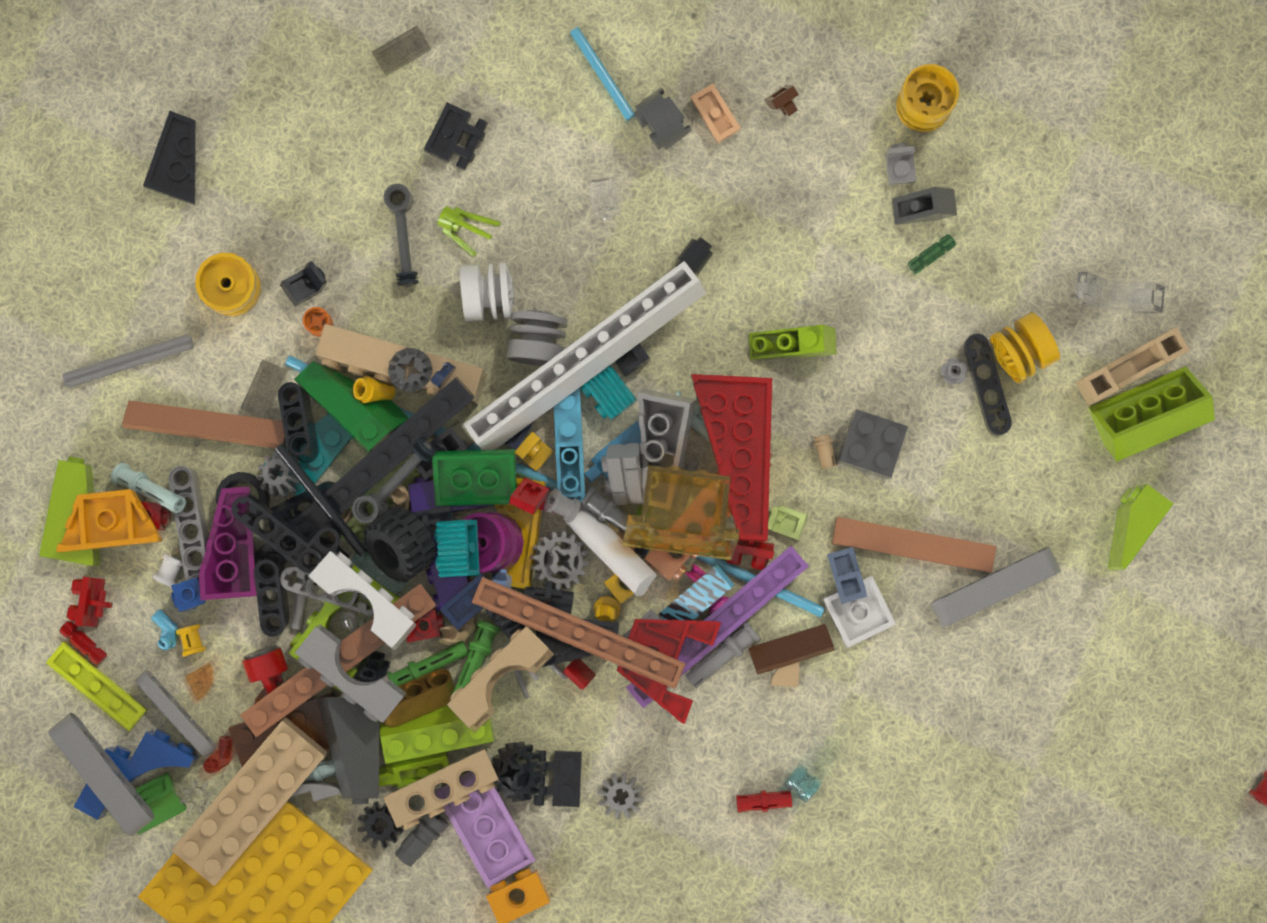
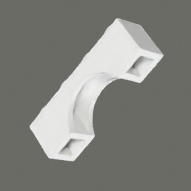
M330 551L308 577L333 597L344 592H358L365 595L371 602L374 611L371 631L388 646L396 650L417 626L412 621L415 615L403 605L400 609L393 605L391 601L394 597L383 588L377 591L370 584L373 582V579L362 570L357 574L351 569L350 565L353 562L340 552L336 556Z

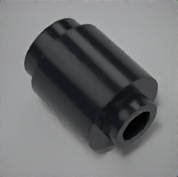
M701 237L698 240L692 238L678 256V262L675 266L677 267L685 261L694 274H699L713 255L710 251L712 246Z

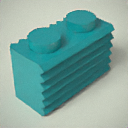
M611 365L579 387L587 398L592 396L598 403L594 408L603 419L609 417L613 421L637 402L636 397Z
M477 520L437 522L434 537L438 544L436 568L439 571V577L480 575Z

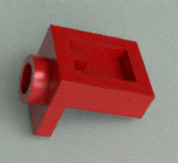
M525 477L512 493L509 504L534 515L537 509L542 510L544 508L549 488Z

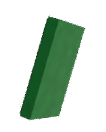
M515 449L436 451V454L432 456L435 506L509 504L510 497L517 488Z

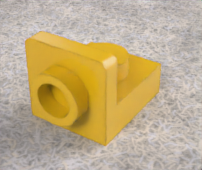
M531 432L515 451V454L532 469L538 471L553 454V450L534 432Z

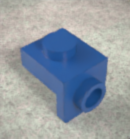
M198 578L171 586L173 593H171L172 601L179 612H187L196 609V606L206 603V600L200 599V583Z

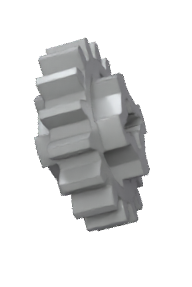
M559 531L558 534L548 532V538L543 536L539 538L541 545L532 546L537 552L536 555L529 556V559L535 560V564L530 567V570L538 571L534 578L536 580L544 579L542 586L546 587L548 580L553 581L552 589L560 590L561 586L563 589H570V582L572 584L579 583L578 575L585 576L586 573L582 570V566L589 565V562L584 561L583 556H586L588 551L580 550L584 543L583 541L574 542L576 535L569 534L566 537V531ZM562 542L567 546L562 547L560 549V547L558 545H555L554 543ZM558 572L560 575H563V578L557 579L551 575Z

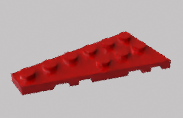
M691 374L690 377L738 538L744 541L767 542L773 378Z

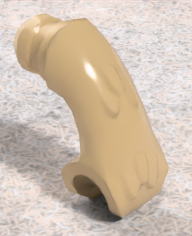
M400 483L389 497L394 502V508L401 507L410 511L411 500L409 492Z
M476 615L459 630L455 626L440 627L444 638L439 639V643L450 645L465 641L477 628L475 622Z

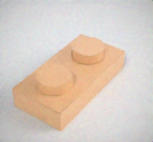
M713 83L690 97L691 102L717 144L741 130V127Z

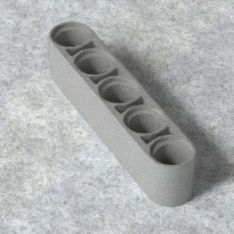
M177 466L169 474L170 491L182 496L185 500L191 498L194 503V507L190 512L186 513L182 510L178 514L174 513L185 581L193 578L199 579L201 564L195 566L192 563V555L199 551L204 558L209 537L198 475L191 468ZM182 472H187L189 481L186 485L181 486L178 482V477ZM191 525H196L198 535L195 539L191 540L187 535V530Z
M1046 547L1037 551V553L1035 552L1014 562L1013 565L1010 564L989 574V576L966 585L965 588L961 587L940 597L941 599L938 598L932 601L931 606L943 628L1060 573L1061 569L1050 547Z
M69 713L48 731L54 743L128 835L134 836L155 818L150 807L74 713Z

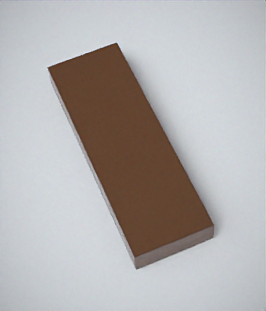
M826 624L748 648L757 675L835 651Z

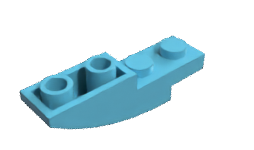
M578 388L554 406L557 489L566 497L585 496L580 388Z

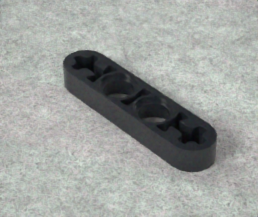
M973 334L965 340L963 346L983 419L988 432L995 436L1003 435L1010 430L1012 421L988 339L982 334ZM973 339H976L977 343L982 342L983 347L979 349L981 357L987 355L988 359H981L976 363L973 362V359L978 357L976 350L970 349ZM984 364L990 368L991 375L988 379L978 377L976 370L979 365ZM993 390L997 393L998 401L995 405H989L985 402L984 394L986 391ZM1002 407V411L997 412L998 418L1005 420L1002 431H999L998 427L992 426V422L996 420L995 414L989 415L987 410Z

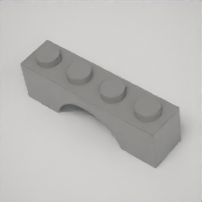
M321 624L316 626L295 652L299 656L298 661L310 670L314 668L322 674L320 679L330 687L335 685L342 690L343 693L341 695L353 705L357 702L365 709L363 713L374 722L379 720L383 723L407 693L386 676L372 682H362L350 677L343 669L339 658L342 641Z

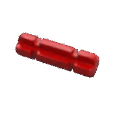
M67 621L61 626L59 632L65 638H70L69 642L85 656L88 655V659L95 665H99L105 660L107 653L101 648H97V644L84 632L78 631V627L74 623Z

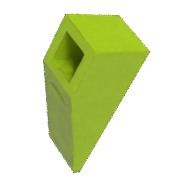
M814 325L749 333L750 360L836 355L835 328L827 325Z

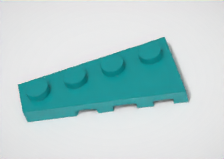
M328 414L315 423L319 446L318 456L311 462L304 463L300 461L299 463L315 485L352 439ZM307 443L300 446L299 452L306 449ZM279 472L278 476L282 477L283 472ZM296 483L297 492L293 494L298 495L306 490L301 484Z

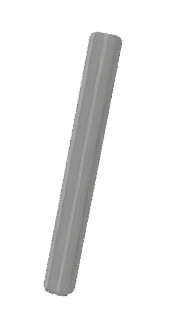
M185 334L66 372L62 375L66 387L77 386L190 350L194 347L193 340L190 335Z

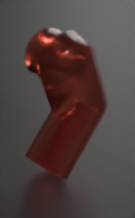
M231 736L219 737L218 750L203 763L205 772L210 774L216 773L231 762L233 745Z

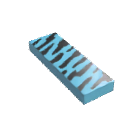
M717 564L662 610L659 615L664 620H694L734 586V583Z

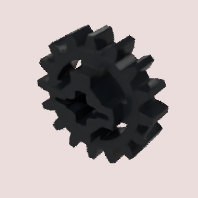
M524 741L507 743L505 748L498 749L500 756L493 757L492 760L496 763V767L493 768L499 779L494 781L499 783L496 790L497 792L505 791L504 799L512 798V802L531 800L532 796L539 794L537 788L544 787L545 784L540 779L547 774L541 771L545 761L538 760L541 753L540 751L532 752V744L525 745Z

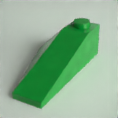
M312 361L294 378V381L368 454L409 418L392 400L362 403L353 394L355 381L315 361Z

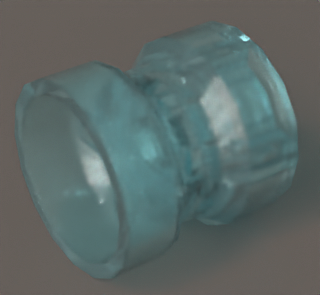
M800 764L787 778L784 786L789 790H795L798 793V798L806 803L819 789L822 781L816 776L808 775V770Z

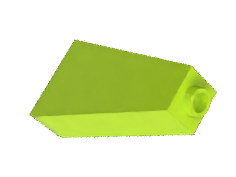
M68 456L67 461L58 460L39 556L99 566V549L57 552L56 550L58 543L62 542L67 530L65 525L68 517L73 512V504L77 495L94 493L92 466L85 465V459Z

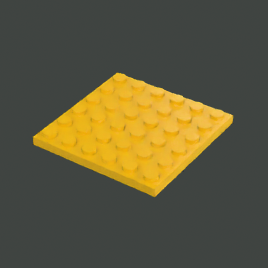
M287 800L215 886L173 853L139 894L138 898L169 923H330L373 871V868Z

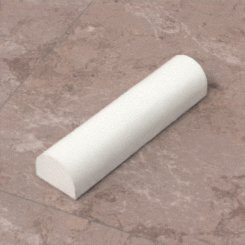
M580 508L575 519L571 522L566 521V524L636 596H643L657 574L606 523L600 522L598 516L586 508Z

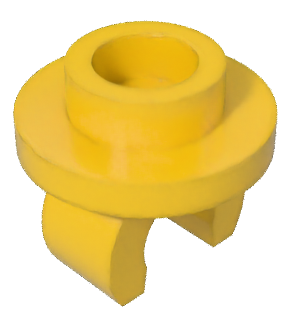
M602 596L595 602L593 610L595 617L599 621L613 622L619 617L621 607L616 598Z

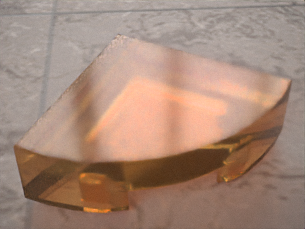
M211 663L185 676L197 700L205 697L212 687L214 672Z

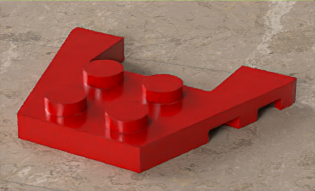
M635 619L628 639L678 660L686 636L713 646L721 622ZM618 665L617 672L657 702L663 709L667 710L679 722L686 723L693 703L692 699L668 691V686Z

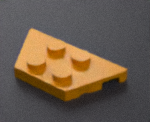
M127 489L77 495L73 512L68 517L65 525L67 530L62 542L58 543L56 550L57 552H71L162 542V537L134 490Z

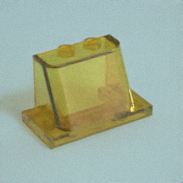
M648 465L641 516L628 514L622 545L731 560L739 539V529L726 528L730 476L710 474L705 470L686 471L677 466L664 468Z

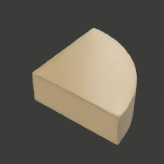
M800 662L778 668L772 676L770 685L798 687Z

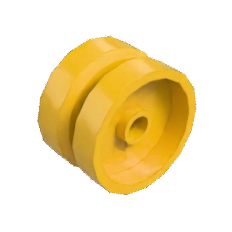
M220 252L208 257L200 265L196 273L195 287L199 298L209 308L224 316L237 317L249 312L257 304L261 295V281L257 271L244 258L234 253ZM228 281H231L230 287L226 285Z

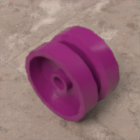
M477 512L467 515L463 519L477 520L480 573L499 572L501 569L509 570L518 562L523 551L524 540L521 528L513 518L501 513Z

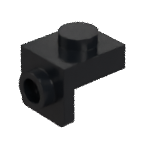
M310 261L303 270L283 280L280 287L296 307L322 292L327 282L324 272Z

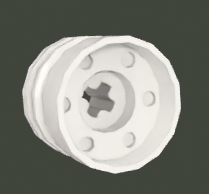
M507 262L499 263L500 275H495L493 263L488 265L487 276H482L478 264L460 266L461 296L465 322L483 321L485 308L491 309L494 320H498V307H503L505 319L511 318L514 305V288Z

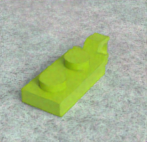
M447 752L380 766L379 787L391 784L401 789L449 766Z

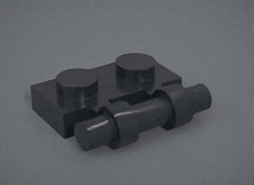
M447 102L424 147V152L449 163L452 155L455 154L460 157L456 167L465 171L469 162L472 163L475 157L474 151L479 141H483L486 135L484 131L488 122L479 118L474 127L468 124L472 117L471 113ZM463 133L470 135L465 148L458 145Z
M536 750V752L540 751L541 753L538 760L545 761L541 771L554 770L553 786L544 785V787L537 788L539 794L534 796L533 805L544 806L545 795H553L552 806L580 807L582 751L555 750L554 761H546V750ZM543 776L540 780L545 784V776Z

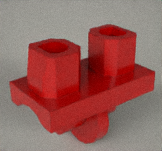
M726 535L725 550L727 563L740 565L742 555L748 554L753 555L751 567L763 570L766 568L769 559L773 560V543L739 540L738 536Z
M83 576L82 579L72 581V594L80 596L78 605H70L68 607L67 619L75 621L77 626L98 627L99 617H103L104 607L112 608L113 605L112 602L105 601L107 591L104 590L106 579Z

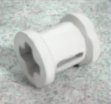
M163 553V562L157 574H153L152 578L171 587L176 584L174 581L180 568L183 567L182 560Z

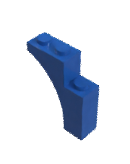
M156 729L155 732L152 730L146 732L132 757L130 756L131 751L120 745L105 749L106 753L129 782L156 768L169 766L190 768L195 765L199 758L197 754L193 753L195 748L184 742H180L179 745L169 740L171 735L160 729ZM86 783L74 808L96 820L104 818L108 810Z

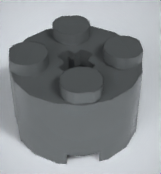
M661 87L635 106L637 111L634 112V117L642 128L645 126L649 127L652 132L650 139L659 150L664 147L667 150L689 134L692 129L689 125L683 126L684 116L669 96L665 99L662 97L665 91Z

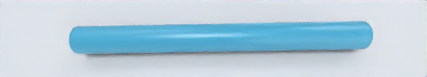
M574 28L570 32L571 36L627 121L634 118L633 110L580 28Z

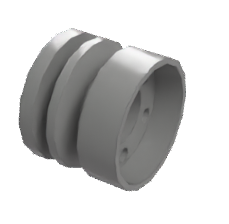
M539 310L512 312L511 320L523 325L510 326V331L521 335V339L508 341L506 359L523 364L543 366L564 350V347L554 344L553 340L566 337L565 332L555 328H566L568 319Z

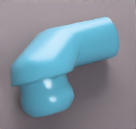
M159 609L151 617V620L161 628L158 646L162 650H169L174 648L177 643L178 635L176 630H178V626Z

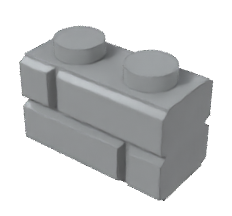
M639 443L609 445L606 456H602L603 472H608L609 476L605 484L607 495H612V500L616 505L644 503L643 465Z

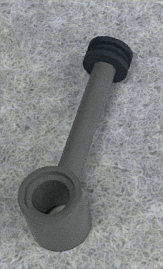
M392 184L384 192V202L392 211V214H395L401 265V273L396 274V277L399 278L397 279L399 280L397 285L411 287L419 283L416 280L418 277H415L418 275V272L412 271L406 222V213L413 206V196L406 186ZM397 193L405 194V201L401 205L392 204V198Z
M419 438L412 446L414 453L377 493L358 497L354 501L352 512L359 522H373L388 511L386 501L388 496L422 460L428 462L436 454L435 449L430 443ZM368 502L374 507L372 515L368 513L366 508Z

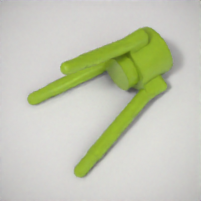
M445 206L439 215L437 225L443 227L442 233L451 237L465 251L475 257L476 252L457 236L454 231L459 232L464 227L480 236L491 239V234L465 222V218L494 226H500L501 223L487 217L463 211L458 207L453 209Z

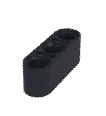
M287 382L278 390V401L286 446L293 456L301 462L308 463L313 461L319 453L310 398L299 385L294 382ZM298 393L297 398L290 402L291 396ZM299 418H302L301 424L297 427H294L295 422ZM307 443L306 449L299 452L300 446Z
M276 554L265 555L254 568L260 627L262 632L270 637L280 635L290 620L287 590L281 585L280 581L281 574L284 571V563ZM263 564H271L275 569V573H267L263 568ZM266 590L276 592L278 600L269 599ZM269 617L278 618L281 626L272 625Z

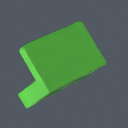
M168 772L135 789L155 816L137 834H142L187 809L186 804L176 794L173 778Z

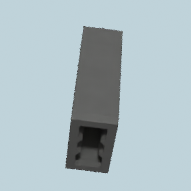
M342 697L318 699V705L342 799H352V804H369V799L379 798L380 721L374 722L363 713L365 709L357 702L353 705Z

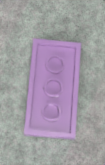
M472 771L459 777L460 783L467 787L473 785L476 779ZM446 784L434 792L438 798H446L450 794V787ZM496 787L481 794L479 789L469 793L470 799L455 806L454 802L443 806L487 888L536 861Z

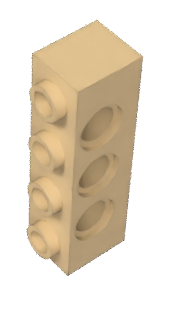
M485 749L398 789L384 796L383 799L396 827L403 826L404 830L419 824L418 818L423 815L429 814L431 818L444 812L443 806L454 802L456 806L469 800V793L479 789L481 794L496 787L494 781L499 779ZM467 770L472 771L476 778L474 784L468 787L463 786L459 781L460 774ZM438 783L449 785L450 794L448 797L438 798L435 795L434 788ZM413 795H421L424 798L425 806L421 810L416 811L409 806V799Z

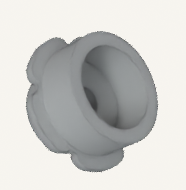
M949 359L946 364L942 365L941 374L948 384H960L966 379L967 366L964 362H960L959 359ZM953 369L957 370L956 374L952 373Z

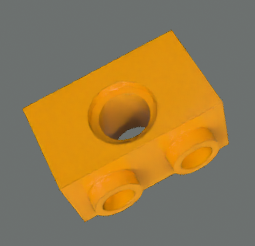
M526 868L514 875L515 880L509 883L501 880L490 886L491 891L487 893L486 898L498 923H509L550 903L551 898L537 869L531 872L530 868ZM519 888L525 893V898L519 902L514 901L510 897V891Z

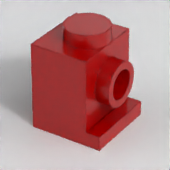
M431 610L414 623L417 626L407 636V643L442 636L440 627L445 626L443 614L438 615L437 610ZM423 620L429 623V628L426 631H422L419 627L420 622Z

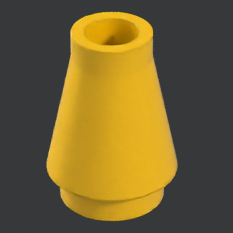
M364 376L355 381L353 394L362 403L392 400L395 396V388L392 384H386L369 376Z

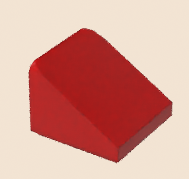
M581 659L572 661L564 669V674L580 690H583L596 676Z

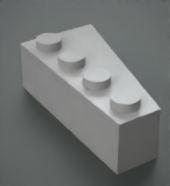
M642 389L637 392L640 414L643 501L646 505L671 510L676 505L696 400Z

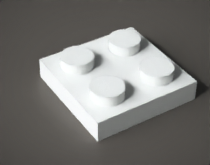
M872 575L863 579L868 595L866 598L841 604L838 592L823 598L846 648L896 625Z

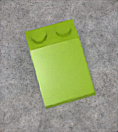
M1148 484L1135 486L1132 489L1129 487L1119 498L1122 503L1117 509L1108 568L1112 571L1126 570L1174 504Z

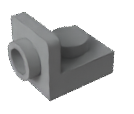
M898 143L892 145L887 150L885 158L889 185L916 182L913 156L915 146H908L907 143Z

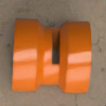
M312 307L304 313L303 325L314 336L321 337L325 324L333 326L332 317L323 308Z

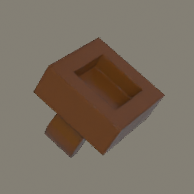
M785 85L766 98L765 101L770 109L777 110L780 108L785 116H790L798 111L792 99L799 94L794 86Z

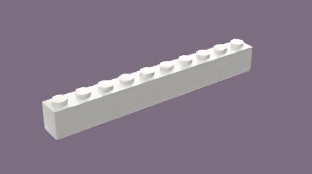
M685 261L464 423V427L482 450L497 449L704 296L706 292L700 280Z

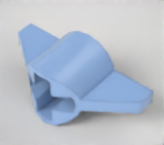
M501 569L498 573H493V582L511 589L512 577L507 575V570Z

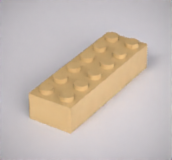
M325 324L316 356L322 360L321 364L326 365L325 367L341 372L342 367H344L354 376L362 378L369 374L374 376L376 380L393 385L388 374L389 361L396 352L406 347ZM424 352L432 364L431 378L436 371L441 370L445 362H450L456 366V369L444 387L457 376L475 396L465 407L470 408L471 404L478 405L487 375L483 368ZM414 358L409 365L399 366L406 371L405 381L411 373L421 374V372L414 368ZM431 379L422 388V390L427 391L426 393L429 394V397H434L441 390L431 383Z
M284 717L171 851L215 886L323 760L327 751L288 718Z

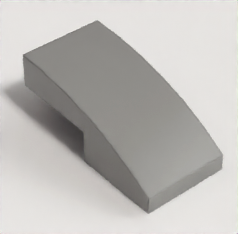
M303 782L291 797L311 791L313 801L340 794L341 791L339 785L334 783Z

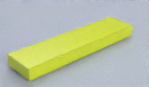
M62 642L46 662L47 665L127 731H131L148 711V709L67 642Z

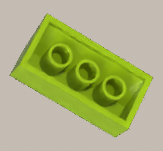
M1187 366L1088 407L1105 448L1116 462L1215 420L1212 395Z
M448 705L396 727H388L380 722V738L385 764L490 743L496 740L491 717L474 732L468 728Z

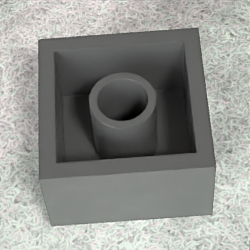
M856 409L852 413L837 463L887 480L892 478L908 426Z

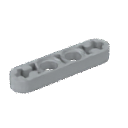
M288 567L281 574V585L288 591L364 614L374 615L373 607L370 611L368 610L369 605L358 602V608L354 606L359 599L358 592H353L351 601L343 603L338 595L333 597L326 591L321 595L315 594L312 589L314 581L311 578L307 582L306 592L303 591L305 585L294 583L293 587H291V582L287 580L288 575H294L295 572H297L298 578L307 580V575L311 573H305L298 567Z
M145 670L135 679L142 691L201 755L208 757L217 748L215 742L194 719L190 720L192 717L177 700H172L174 697L151 672Z

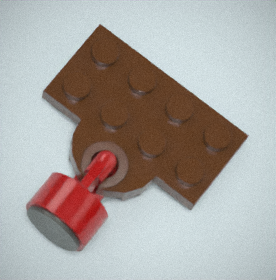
M273 645L245 655L244 659L241 660L249 683L262 681L264 687L256 697L254 704L284 683L281 673L288 670V666L280 646ZM334 691L307 700L285 716L327 752L330 751L318 699L335 697ZM284 718L258 737L254 736L244 721L229 726L228 729L241 766L248 761Z

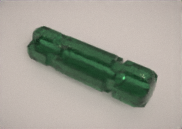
M950 234L945 235L939 240V243H934L921 252L919 257L916 256L908 262L909 269L914 274L919 273L925 268V265L929 266L943 256L945 251L948 252L956 246L955 240Z

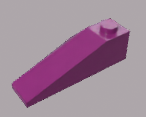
M250 487L221 489L203 562L199 570L201 600L257 596L254 578V568L257 564L254 533L238 521L231 511L232 504L239 495L244 493L250 494ZM239 502V504L241 505L240 511L242 513H244L246 510L252 513V511H250L249 509L251 505L249 502H246L245 504H241Z

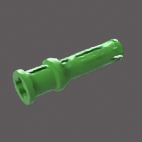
M481 620L478 621L477 625L479 628L474 640L469 642L468 649L470 652L453 693L461 687L464 688L471 681L470 677L481 668L485 657L491 655L492 650L490 648L496 634L500 633V628Z
M460 641L417 663L410 661L408 666L394 673L390 671L387 675L389 680L399 686L432 671L442 669L468 656L469 652L464 642ZM453 653L452 656H450V657H448V658H446V659H444V660H442V661H440V662H438V663H436V664H434V665H431L433 662H435V661H437V660H439V659H441V658H443V657H445V656H447V655ZM410 674L409 677H407V678H405V679L399 681V679H401V678H403V677H405V676H407V675Z

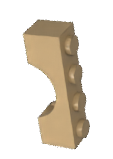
M1175 327L1075 383L1089 406L1190 351L1178 328Z
M527 626L523 630H517L510 637L511 642L504 649L500 648L490 657L491 662L484 669L479 668L470 677L471 681L464 688L457 689L451 695V701L447 704L448 707L472 731L476 732L495 713L492 705V691L496 682L503 675L514 670H526L535 674L554 655Z

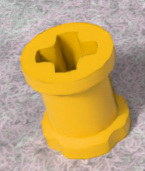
M200 624L176 630V634L180 635L184 650L182 657L206 651V646L202 645L199 634Z

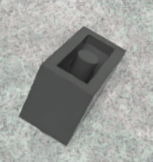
M932 187L892 198L895 225L937 221L957 215L955 192L951 188Z

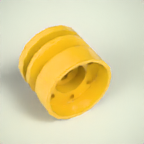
M924 64L913 69L906 77L896 100L897 115L901 122L909 129L920 133L932 132L942 127L955 108L959 97V86L954 75L945 67L936 64Z
M1033 312L1014 322L1015 331L1006 326L1001 329L1002 333L997 331L990 336V342L998 362L1012 380L1018 384L1026 380V375L1031 377L1036 374L1034 363L1043 370L1060 360V352L1054 337L1042 319Z

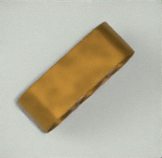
M438 669L399 685L398 687L407 694L383 723L388 727H396L446 706L451 701L450 697L455 689L451 673L446 669Z

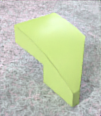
M775 506L769 510L768 530L799 541L808 515L784 506Z

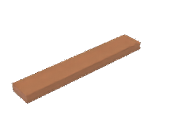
M130 400L128 401L122 421L123 428L245 445L276 448L281 443L284 446L286 443L282 421Z
M836 517L831 543L992 573L997 547Z

